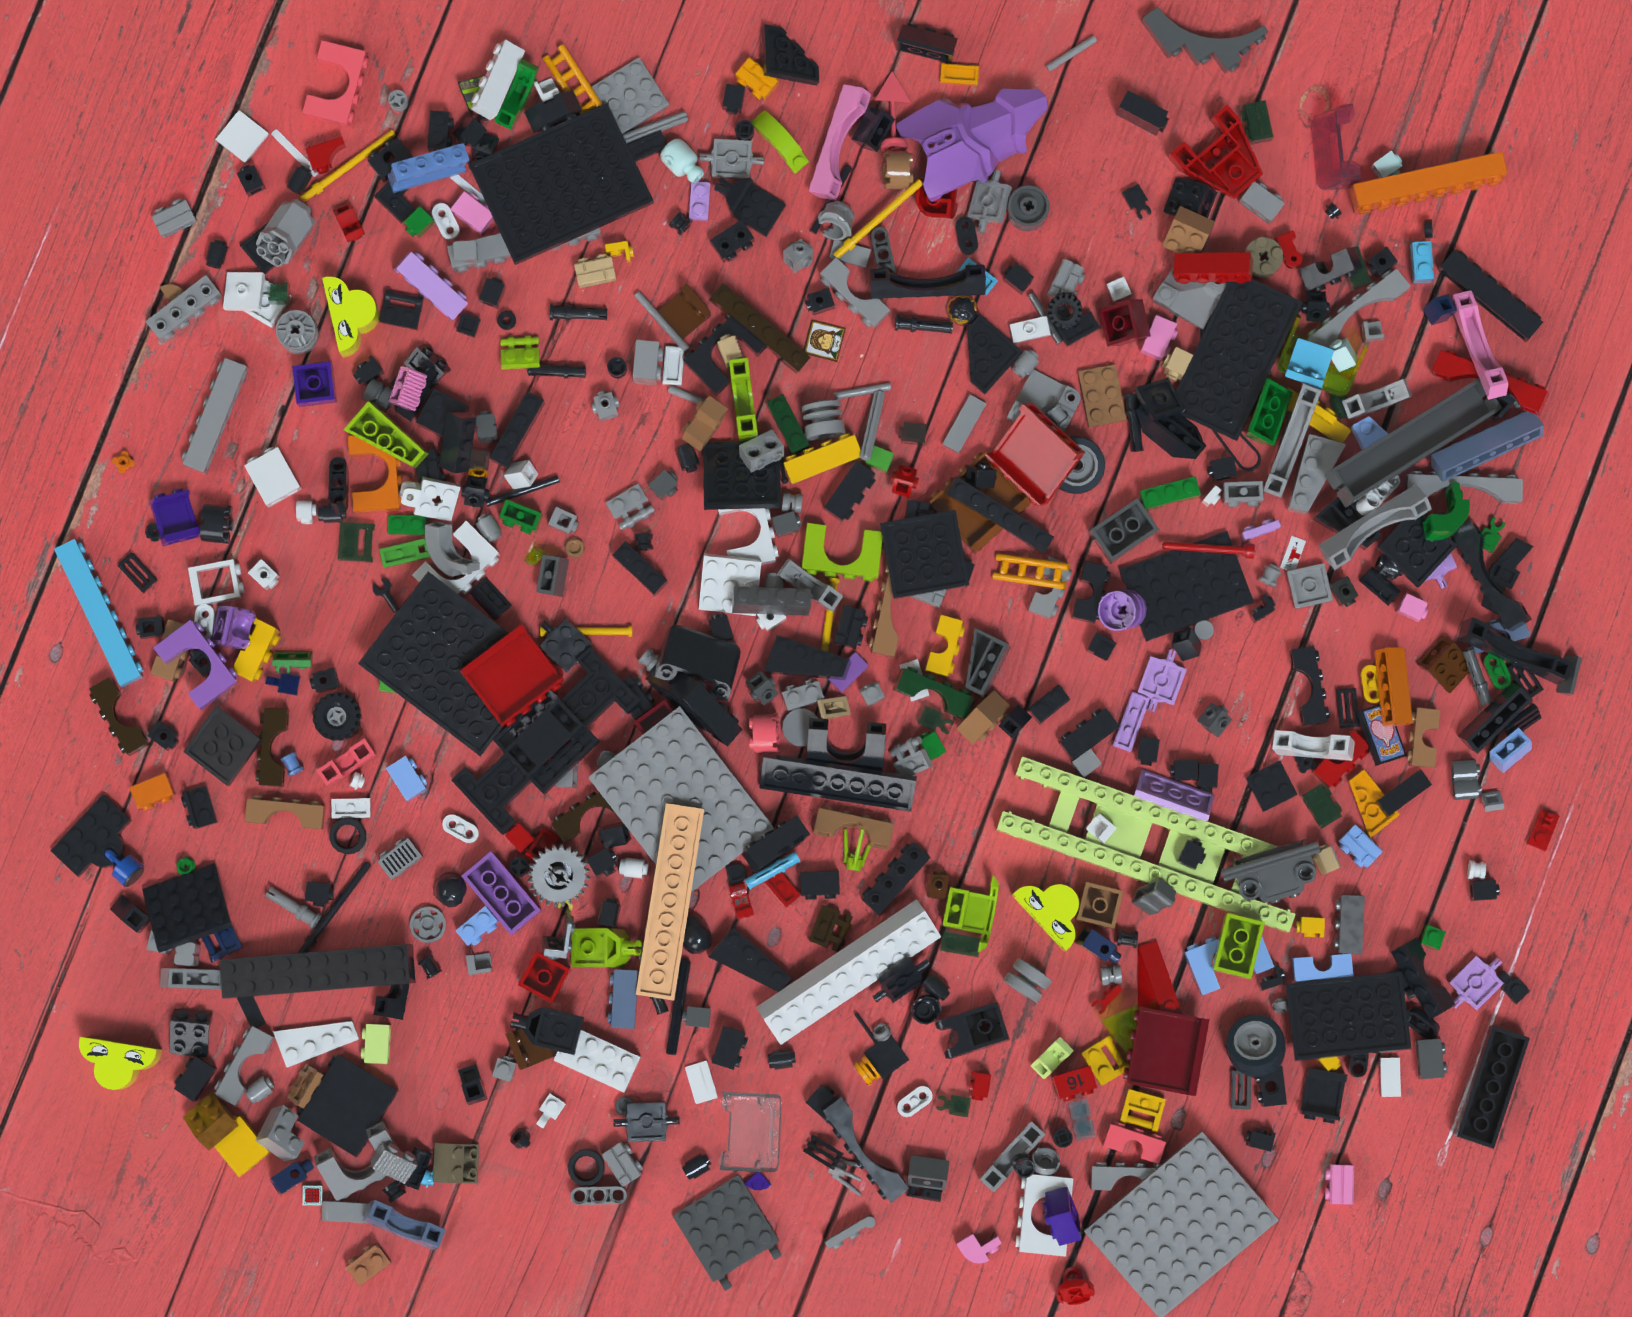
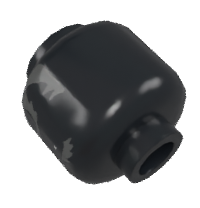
M1383 554L1379 555L1375 568H1377L1380 574L1391 580L1403 575Z

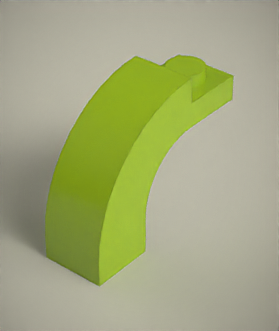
M764 110L751 121L758 134L778 152L793 173L796 174L809 163L797 142L768 112Z

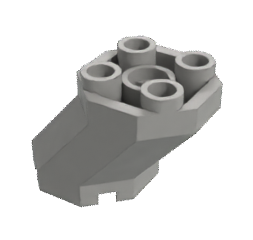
M298 199L291 202L284 201L259 234L256 242L258 255L277 267L288 264L307 236L312 232L316 220L310 215L312 212L310 207Z

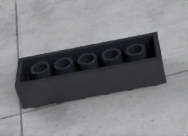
M1493 1025L1489 1026L1454 1133L1455 1137L1494 1149L1530 1040L1529 1037Z

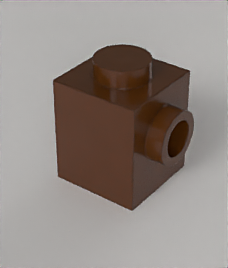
M933 871V874H929L928 898L948 899L949 875H945V871Z

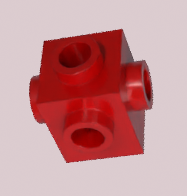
M899 465L897 472L893 471L890 482L893 483L891 493L910 498L912 488L916 489L919 480L916 477L917 469Z

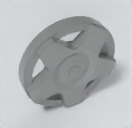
M422 907L412 915L410 930L417 940L424 943H432L443 936L446 930V920L438 909ZM430 910H433V911L437 912L438 914H437V915H432L431 912H430ZM421 912V918L415 919L416 915ZM443 922V928L441 931L439 928V924ZM414 928L419 929V935L415 933ZM429 935L436 937L434 939L426 940Z

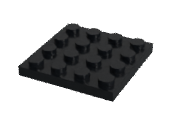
M747 441L708 442L703 448L704 510L781 508L780 460L751 473L739 455V445Z
M956 510L880 523L893 599L969 586Z
M215 863L142 889L159 953L233 927L220 875Z

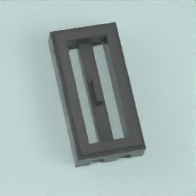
M1231 1070V1109L1251 1110V1076L1247 1075L1246 1106H1243V1074L1238 1070ZM1236 1074H1239L1238 1105H1235Z

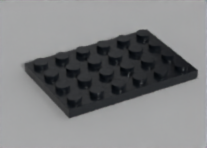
M1228 531L1192 543L1233 546ZM1173 550L1119 570L1125 588L1135 590L1145 600L1147 607L1146 616L1140 624V628L1146 642L1254 603L1236 554Z
M1402 972L1285 984L1295 1061L1412 1049Z

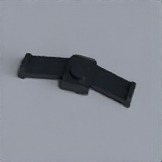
M1518 538L1492 563L1488 570L1490 579L1502 593H1504L1505 587L1512 590L1521 573L1515 567L1534 547ZM1483 595L1481 606L1494 613L1489 605L1491 603L1489 597Z

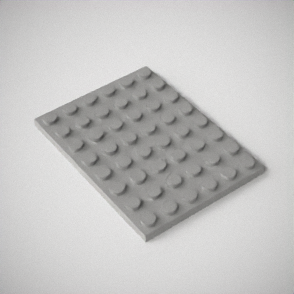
M680 706L588 776L589 780L655 864L657 862L666 803L704 809L691 892L746 850L745 846L754 840L757 842L761 839L762 835L774 829L773 825Z
M1201 1131L1090 1224L1084 1232L1158 1317H1164L1279 1221V1218L1206 1134Z

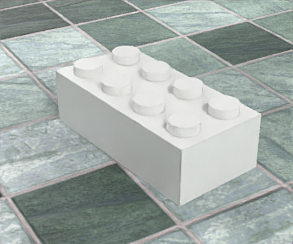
M581 1030L575 1055L558 1051L554 1061L625 1093L641 1057Z

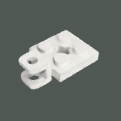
M423 477L421 485L411 481L403 482L399 495L402 504L414 507L413 512L415 515L451 522L461 487L460 484ZM440 496L441 501L434 503L432 498Z

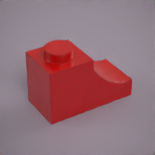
M342 137L305 148L314 173L324 174L330 168H333L332 160L340 150L346 148Z

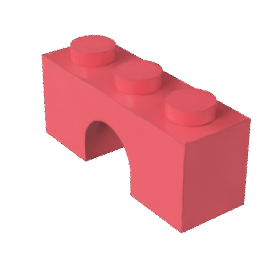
M364 738L350 747L342 756L329 761L316 771L325 785L330 788L375 758L377 754Z
M1116 1121L1114 1125L1109 1124L1102 1146L1122 1152L1126 1142L1136 1140L1141 1146L1139 1158L1156 1164L1160 1163L1166 1142L1162 1141V1136L1151 1134V1137L1143 1135V1130L1133 1127L1131 1131L1125 1129V1124Z

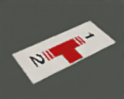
M1291 536L1280 568L1287 571L1296 570L1306 543L1305 540Z

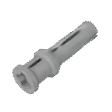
M272 886L268 891L275 896L268 892L265 895L266 898L293 913L296 920H302L310 925L311 929H314L321 919L322 915L320 913L316 914L309 910L307 905L303 904L301 906Z

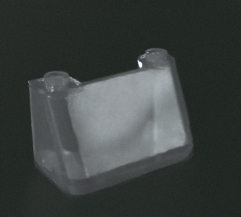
M723 1092L721 1105L725 1111L729 1112L728 1150L723 1151L719 1156L720 1170L776 1172L779 1167L782 1111L780 1095Z

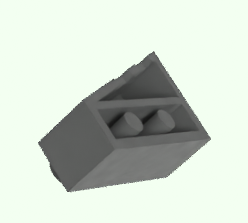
M974 628V638L965 686L968 691L984 699L986 698L1011 649L1009 644Z

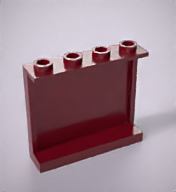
M1140 1006L1139 1010L1134 1012L1133 1021L1136 1022V1027L1131 1030L1130 1040L1133 1043L1132 1049L1128 1048L1126 1060H1129V1066L1124 1068L1123 1079H1126L1125 1083L1196 1096L1210 1019Z

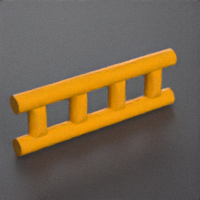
M564 44L558 47L560 54L555 58L551 59L549 55L543 58V61L563 92L571 90L566 81L575 75L581 84L573 90L576 97L584 91L590 97L591 101L581 106L582 111L578 115L603 105ZM566 60L571 69L561 75L556 65Z
M997 553L996 560L1002 561L1000 573H993L994 580L1066 589V582L1061 581L1063 570L1068 571L1070 569L1069 563ZM1009 563L1019 564L1018 575L1007 574ZM1027 565L1037 566L1035 578L1025 576ZM1045 568L1055 569L1053 580L1043 579Z

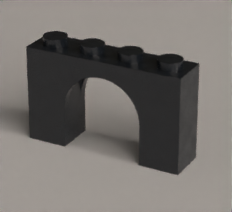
M728 315L725 317L727 320L722 325L719 323L713 328V334L709 338L705 336L698 343L699 347L695 351L692 349L685 355L686 360L684 361V364L715 396H718L730 384V380L714 365L711 358L713 348L720 341L721 337L728 334L736 336V339L742 341L757 357L767 348L752 333Z
M809 718L806 760L883 771L886 738L885 723L867 722L866 740L863 746L852 752H843L835 749L828 741L829 719Z

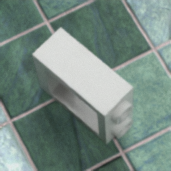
M234 559L188 568L196 607L204 604L212 605L243 599L242 594L245 593L243 582H239L238 576L241 575L240 564H236ZM230 566L234 593L204 599L199 572Z

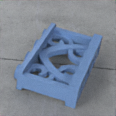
M462 143L392 163L391 172L387 176L393 193L465 173V165L469 162V157L465 145Z

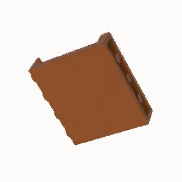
M985 451L983 454L979 452L973 457L972 460L974 462L971 465H978L979 462L990 464L989 459L985 456L988 452ZM990 464V467L997 470L995 487L978 490L1020 515L1032 504L1029 497L1020 492L1011 480L1006 479L998 468ZM964 465L958 471L960 475L957 477L963 481L966 478L967 465ZM951 477L944 483L945 488L942 491L936 490L929 497L931 499L929 503H931L930 506L937 513L956 510L961 540L976 554L999 534L1003 528L944 494L953 479Z

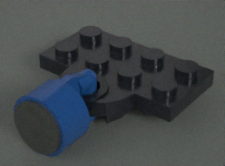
M104 794L50 850L78 877L92 863L101 868L114 866L115 869L112 872V876L123 887H129L144 872V865L133 855H128L127 857L123 855L125 845L119 834L132 820Z

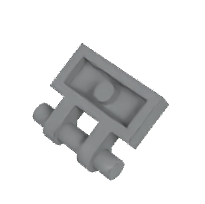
M639 484L606 502L615 520L623 517L624 521L618 524L621 530L628 527L630 529L634 526V523L641 519H647L651 513L655 512L652 505L644 509L642 504L647 502L648 499ZM635 508L639 510L638 513L631 517L627 514Z
M911 737L906 740V743H899L889 751L892 757L896 756L898 759L897 762L893 763L898 774L913 776L933 766L925 748L920 751L918 749V745L922 743L921 737ZM907 750H909V752H910V754H911V755L908 756V757H907L906 754H905V752H906Z

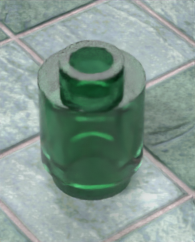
M1344 390L1329 394L1331 409L1336 413L1334 416L1338 417L1339 420L1347 418L1348 416L1342 403L1343 400L1348 399L1347 394L1344 393Z

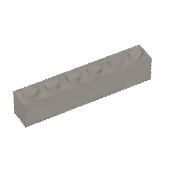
M227 358L219 363L217 368L219 374L217 379H213L211 383V394L205 398L203 408L205 409L203 414L197 418V429L195 433L192 432L189 438V443H191L189 449L185 450L182 456L185 467L206 475L248 372L247 366Z

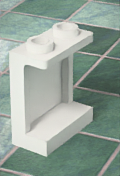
M271 447L265 450L264 455L259 458L257 456L252 457L247 461L248 464L244 465L268 508L302 490L278 447Z

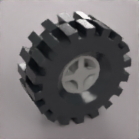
M339 692L329 693L325 697H321L320 701L315 704L312 720L316 730L323 737L332 741H345V739H350L353 734L358 732L357 729L361 726L362 719L361 709L358 703L347 694Z

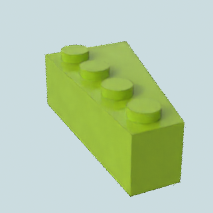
M369 401L344 428V431L412 467L417 468L429 454L374 403Z

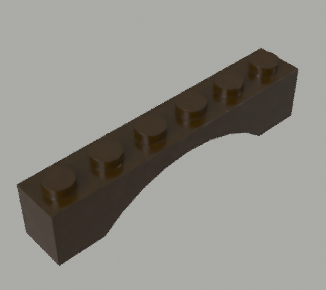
M724 283L708 299L723 313L734 319L759 339L795 374L811 358Z

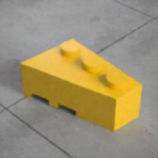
M257 618L253 622L256 625L252 633L249 634L251 639L250 645L240 651L233 666L237 675L253 683L256 680H260L264 672L262 670L264 663L270 661L272 657L271 650L273 646L278 645L281 639L278 629Z

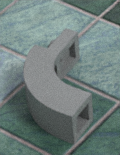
M1402 379L1380 389L1357 394L1343 400L1342 403L1348 419L1388 408L1412 397L1406 379Z
M439 521L425 525V540L428 552L435 565L442 572L453 577L460 574L469 575L473 571L480 570V562L463 558L455 550L452 541V525Z
M790 559L786 560L777 573L779 577L795 589H811V600L833 612L843 597L831 586L814 578Z

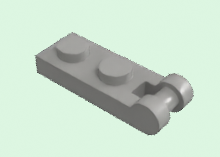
M866 1216L826 1240L825 1244L828 1249L832 1247L835 1250L844 1244L842 1242L844 1239L849 1237L852 1240L860 1235L859 1231L865 1227L872 1228L875 1225V1219L872 1216Z

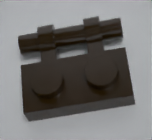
M822 905L808 941L823 947H827L829 941L834 942L832 950L839 952L841 946L845 944L844 938L852 926L850 923L853 916L846 914L843 921L839 920L840 911ZM835 924L841 926L837 937L832 935Z

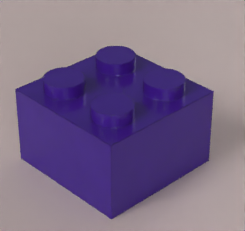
M331 362L292 366L296 403L299 407L337 403L334 370Z
M1068 1187L1045 1192L1046 1201H1043L1046 1214H1044L1046 1224L1051 1225L1050 1232L1052 1238L1057 1240L1059 1246L1080 1241L1079 1214Z

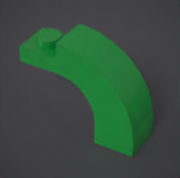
M523 59L519 62L510 90L495 117V123L510 130L513 128L532 93L534 82L537 80L538 66Z
M1452 482L1445 490L1448 514H1430L1423 522L1426 540L1446 539L1452 536L1466 521L1470 511V500L1463 499V492L1459 482Z

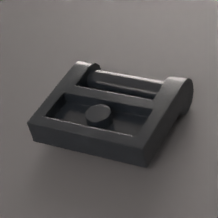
M386 289L380 323L418 330L424 296L418 295V297ZM392 299L416 304V308L414 310L390 305Z

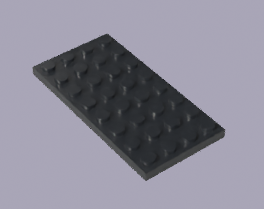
M1254 279L1245 283L1228 282L1176 390L1186 408L1179 415L1238 441L1303 302Z

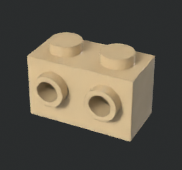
M1178 347L1175 348L1172 355L1168 353L1162 366L1165 368L1163 373L1166 374V378L1174 382L1177 380L1181 381L1193 355Z

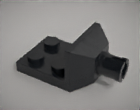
M721 177L718 181L719 184H716L714 190L726 197L731 217L738 221L742 219L746 226L767 238L785 209L786 204L755 186L754 180L751 178L736 181L733 184Z
M545 1007L533 1011L529 1016L514 1012L512 1018L521 1022L511 1021L510 1027L525 1031L524 1033L532 1045L575 1055L584 1017Z

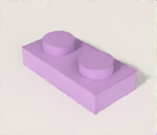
M691 182L690 220L708 221L709 182Z
M1273 519L1263 521L1262 526L1257 528L1255 525L1244 528L1245 532L1241 534L1242 540L1245 542L1281 528L1279 520L1273 521Z

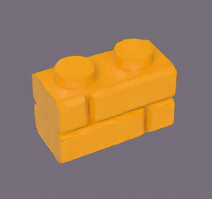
M750 57L735 74L736 82L742 87H748L752 91V96L757 100L763 99L766 101L779 85L777 78L764 76L763 67Z

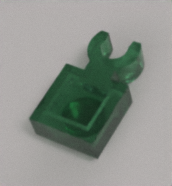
M925 706L918 724L934 732L939 727L944 734H949V731L945 730L944 725L947 723L953 725L954 722L950 719L942 720L943 713Z
M952 1095L950 1101L944 1096H938L937 1099L944 1101V1106H936L937 1110L942 1111L948 1108L950 1115L968 1117L971 1098Z

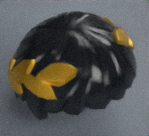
M956 296L947 305L948 316L960 326L971 324L978 316L977 303L969 296Z

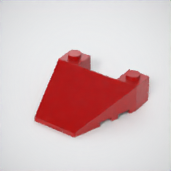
M1226 105L1210 120L1221 132L1222 135L1198 156L1184 141L1170 153L1168 158L1180 172L1201 183L1208 184L1213 189L1235 199L1262 176L1263 173L1249 144V139L1244 132L1240 118Z

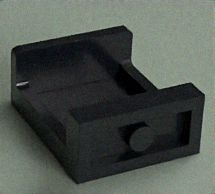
M1307 1068L1300 1114H1304V1118L1310 1120L1321 1117L1323 1122L1334 1124L1335 1120L1340 1121L1339 1115L1344 1085L1347 1082L1348 1075Z

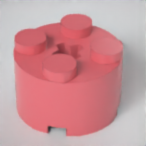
M754 714V717H750L749 727L753 730V737H750V748L755 753L779 752L780 749L776 748V745H780V723H776L775 719L779 718L778 714Z

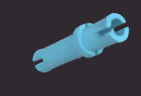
M793 851V853L782 859H776L775 863L744 880L751 890L780 872H786L787 868L801 861L796 852Z

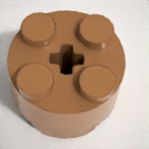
M884 151L883 158H886V163H882L883 184H886L884 189H907L913 183V172H910V164L913 161L912 153H908V151Z

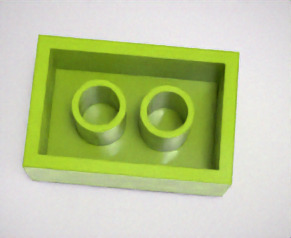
M1225 913L1212 970L1245 979H1252L1265 922Z

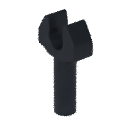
M382 578L381 580L385 588L379 590L376 584H373V592L376 596H383L393 613L398 611L399 606L390 594L392 585L388 580Z

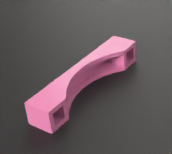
M844 84L839 94V100L827 131V137L822 146V152L816 164L813 179L810 182L809 192L819 198L837 201L842 186L839 172L841 146L851 126L866 112L871 93L862 87Z
M1472 290L1454 294L1452 302L1457 309L1454 316L1487 399L1505 396L1509 382L1503 367L1497 362L1488 345L1478 305Z

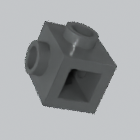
M761 670L746 681V684L751 689L749 693L756 702L759 700L763 705L779 694L774 688L777 684L771 677L767 678Z
M1210 703L1197 721L1208 732L1219 737L1232 719L1227 715L1229 711L1222 705L1217 707Z

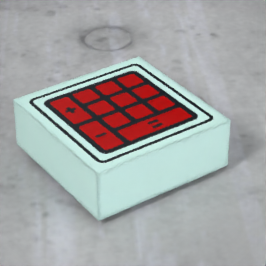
M303 1186V1205H322L323 1186Z

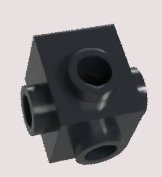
M1306 291V301L1302 304V313H1305L1306 321H1325L1326 314H1329L1330 303L1327 302L1326 291Z
M468 476L466 485H463L461 495L465 497L464 505L483 508L485 500L488 501L490 489H487L488 478Z

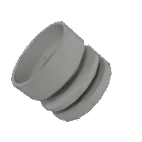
M292 310L283 314L277 321L276 336L287 351L300 355L310 352L317 345L319 330L312 317L306 312ZM293 328L299 329L300 333H294Z
M819 400L802 406V413H810L804 415L803 420L812 421L811 424L805 426L807 440L830 439L845 434L844 421L835 420V417L842 415V410H834L841 407V401Z

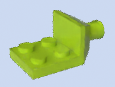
M575 928L574 934H571V967L623 968L630 959V955L639 956L642 953V949H634L635 947H642L641 941H631L624 929Z

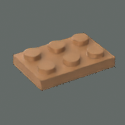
M1116 364L1078 371L1088 427L1092 428L1126 421Z

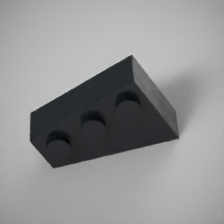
M1337 497L1312 520L1337 534L1364 517V515L1357 511L1354 503L1345 508L1339 497ZM1378 531L1374 532L1359 547L1363 550L1367 549L1381 534Z
M795 816L788 822H782L772 833L768 831L761 836V840L757 843L754 840L745 846L746 851L742 855L755 873L799 846L810 835L798 816Z

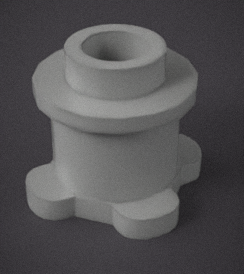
M1272 564L1264 566L1265 571L1262 577L1258 578V581L1273 588L1277 587L1276 581L1279 575H1282L1279 572L1280 568Z

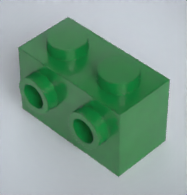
M506 500L499 518L503 521V525L511 528L515 525L521 528V532L531 535V532L537 533L543 515L540 512Z

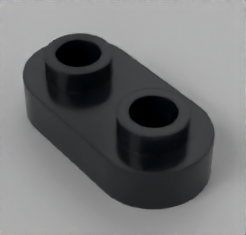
M961 217L957 220L955 226L959 249L965 255H972L978 248L975 225L971 218ZM967 223L969 227L963 229L961 225ZM967 241H970L972 243V246L966 247L965 243Z
M1411 1007L1407 1009L1409 1027L1426 1039L1437 1037L1440 1026L1435 1020H1429L1428 1016L1418 1008Z

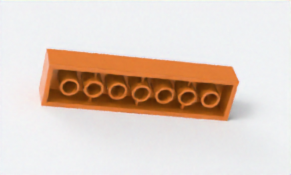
M1497 152L1356 183L1351 187L1349 194L1354 213L1364 215L1371 213V210L1377 208L1378 211L1389 209V206L1395 204L1397 207L1407 205L1409 201L1415 200V203L1426 201L1427 197L1441 198L1445 196V193L1452 192V195L1462 193L1464 189L1468 188L1471 191L1481 189L1482 185L1489 184L1490 187L1500 184V181L1505 178L1508 172L1503 152Z

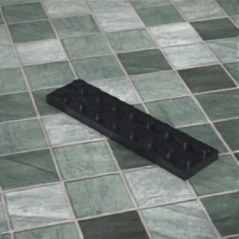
M764 753L759 788L911 812L917 776Z

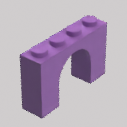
M189 620L153 648L166 664L190 649H199L207 654L211 662L210 674L203 683L188 693L196 706L203 710L239 683L236 679L238 675L232 667L228 669L225 665L227 660L222 653L219 652L217 654L213 649L215 646L213 641L209 637L205 638L201 633L204 631L198 622L194 623L192 620Z

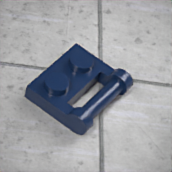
M233 927L214 933L222 949L218 953L209 935L202 938L211 956L209 957L211 963L243 947Z

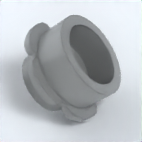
M1286 998L1275 999V1002L1272 1003L1274 1012H1288Z
M884 1023L878 1024L873 1029L874 1039L886 1041L891 1035V1028Z

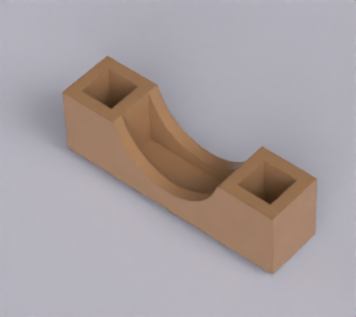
M252 796V799H247L245 822L267 824L268 820L275 813L290 811L299 818L303 828L323 830L326 807L321 806V802L310 801V804H302V800L291 799L290 803L283 802V798L272 797L271 801H267L262 796Z
M831 807L819 808L814 835L833 838L838 831L844 828H856L860 831L864 828V834L868 838L870 847L889 851L894 824L887 819L874 820L868 815L855 816L849 811L836 812Z

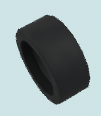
M342 818L332 825L329 832V840L332 847L338 852L354 854L364 847L367 834L364 826L358 820ZM344 825H352L359 832V840L352 847H343L338 843L337 832Z
M590 1149L580 1150L569 1160L568 1173L571 1179L578 1185L592 1186L599 1182L604 1175L605 1163L601 1155L596 1151ZM583 1156L592 1157L598 1164L597 1173L591 1179L580 1178L575 1171L576 1162Z

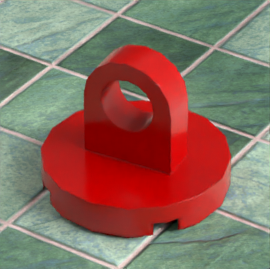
M1069 1267L1064 1271L1063 1283L1056 1289L1057 1300L1064 1304L1063 1301L1067 1302L1068 1305L1085 1303L1090 1300V1296L1095 1295L1094 1285L1090 1281L1084 1280L1081 1271L1076 1267ZM1070 1275H1078L1075 1280H1068Z

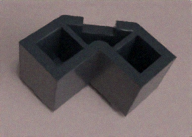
M573 90L560 92L554 95L553 99L545 103L543 101L536 103L524 112L534 133L550 129L558 121L570 120L582 111Z

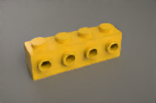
M850 433L839 437L840 441L833 443L830 440L822 443V448L815 450L812 447L804 450V455L797 457L794 454L786 457L787 462H784L783 465L790 483L794 484L860 458L861 450L855 435L850 436Z

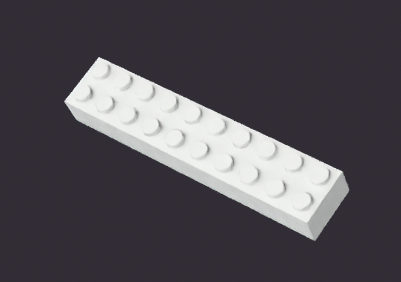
M916 899L757 1006L756 1009L781 1045L874 983L883 973L894 968L899 962L908 957L911 958L939 939L941 935Z

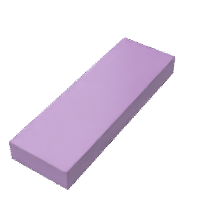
M1135 692L1131 693L1113 743L1114 747L1131 753L1150 698Z

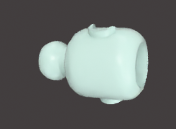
M679 138L674 139L662 149L660 154L661 161L677 177L687 175V179L692 183L698 182L703 177V169L696 166L697 154L685 141Z

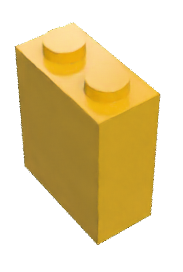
M235 1115L234 1119L239 1126L214 1147L238 1177H241L266 1157L270 1151L255 1141L258 1135L244 1117L239 1116L237 1118Z

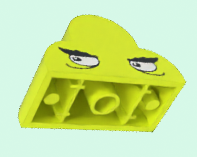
M324 277L322 280L338 349L343 358L349 357L359 349L362 341L361 334L372 331L378 324L380 318L379 308L372 296L362 290L349 291L341 279Z
M1063 884L1050 886L1043 892L1034 886H1024L1012 894L1016 901L1064 952L1071 947L1075 939V929L1070 920L1076 915L1079 908L1078 896L1072 888Z
M80 1037L79 1039L81 1054L88 1061L95 1063L94 1075L97 1082L104 1088L111 1090L130 1087L136 1081L139 1070L149 1069L156 1065L162 1054V1049L90 1037Z

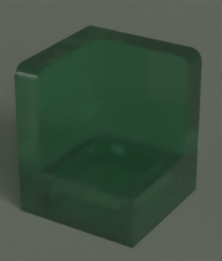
M284 282V284H270V297H268V301L271 305H290V285L288 282Z

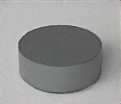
M620 1097L616 1101V1111L622 1116H626L627 1113L626 1102H634L630 1097Z

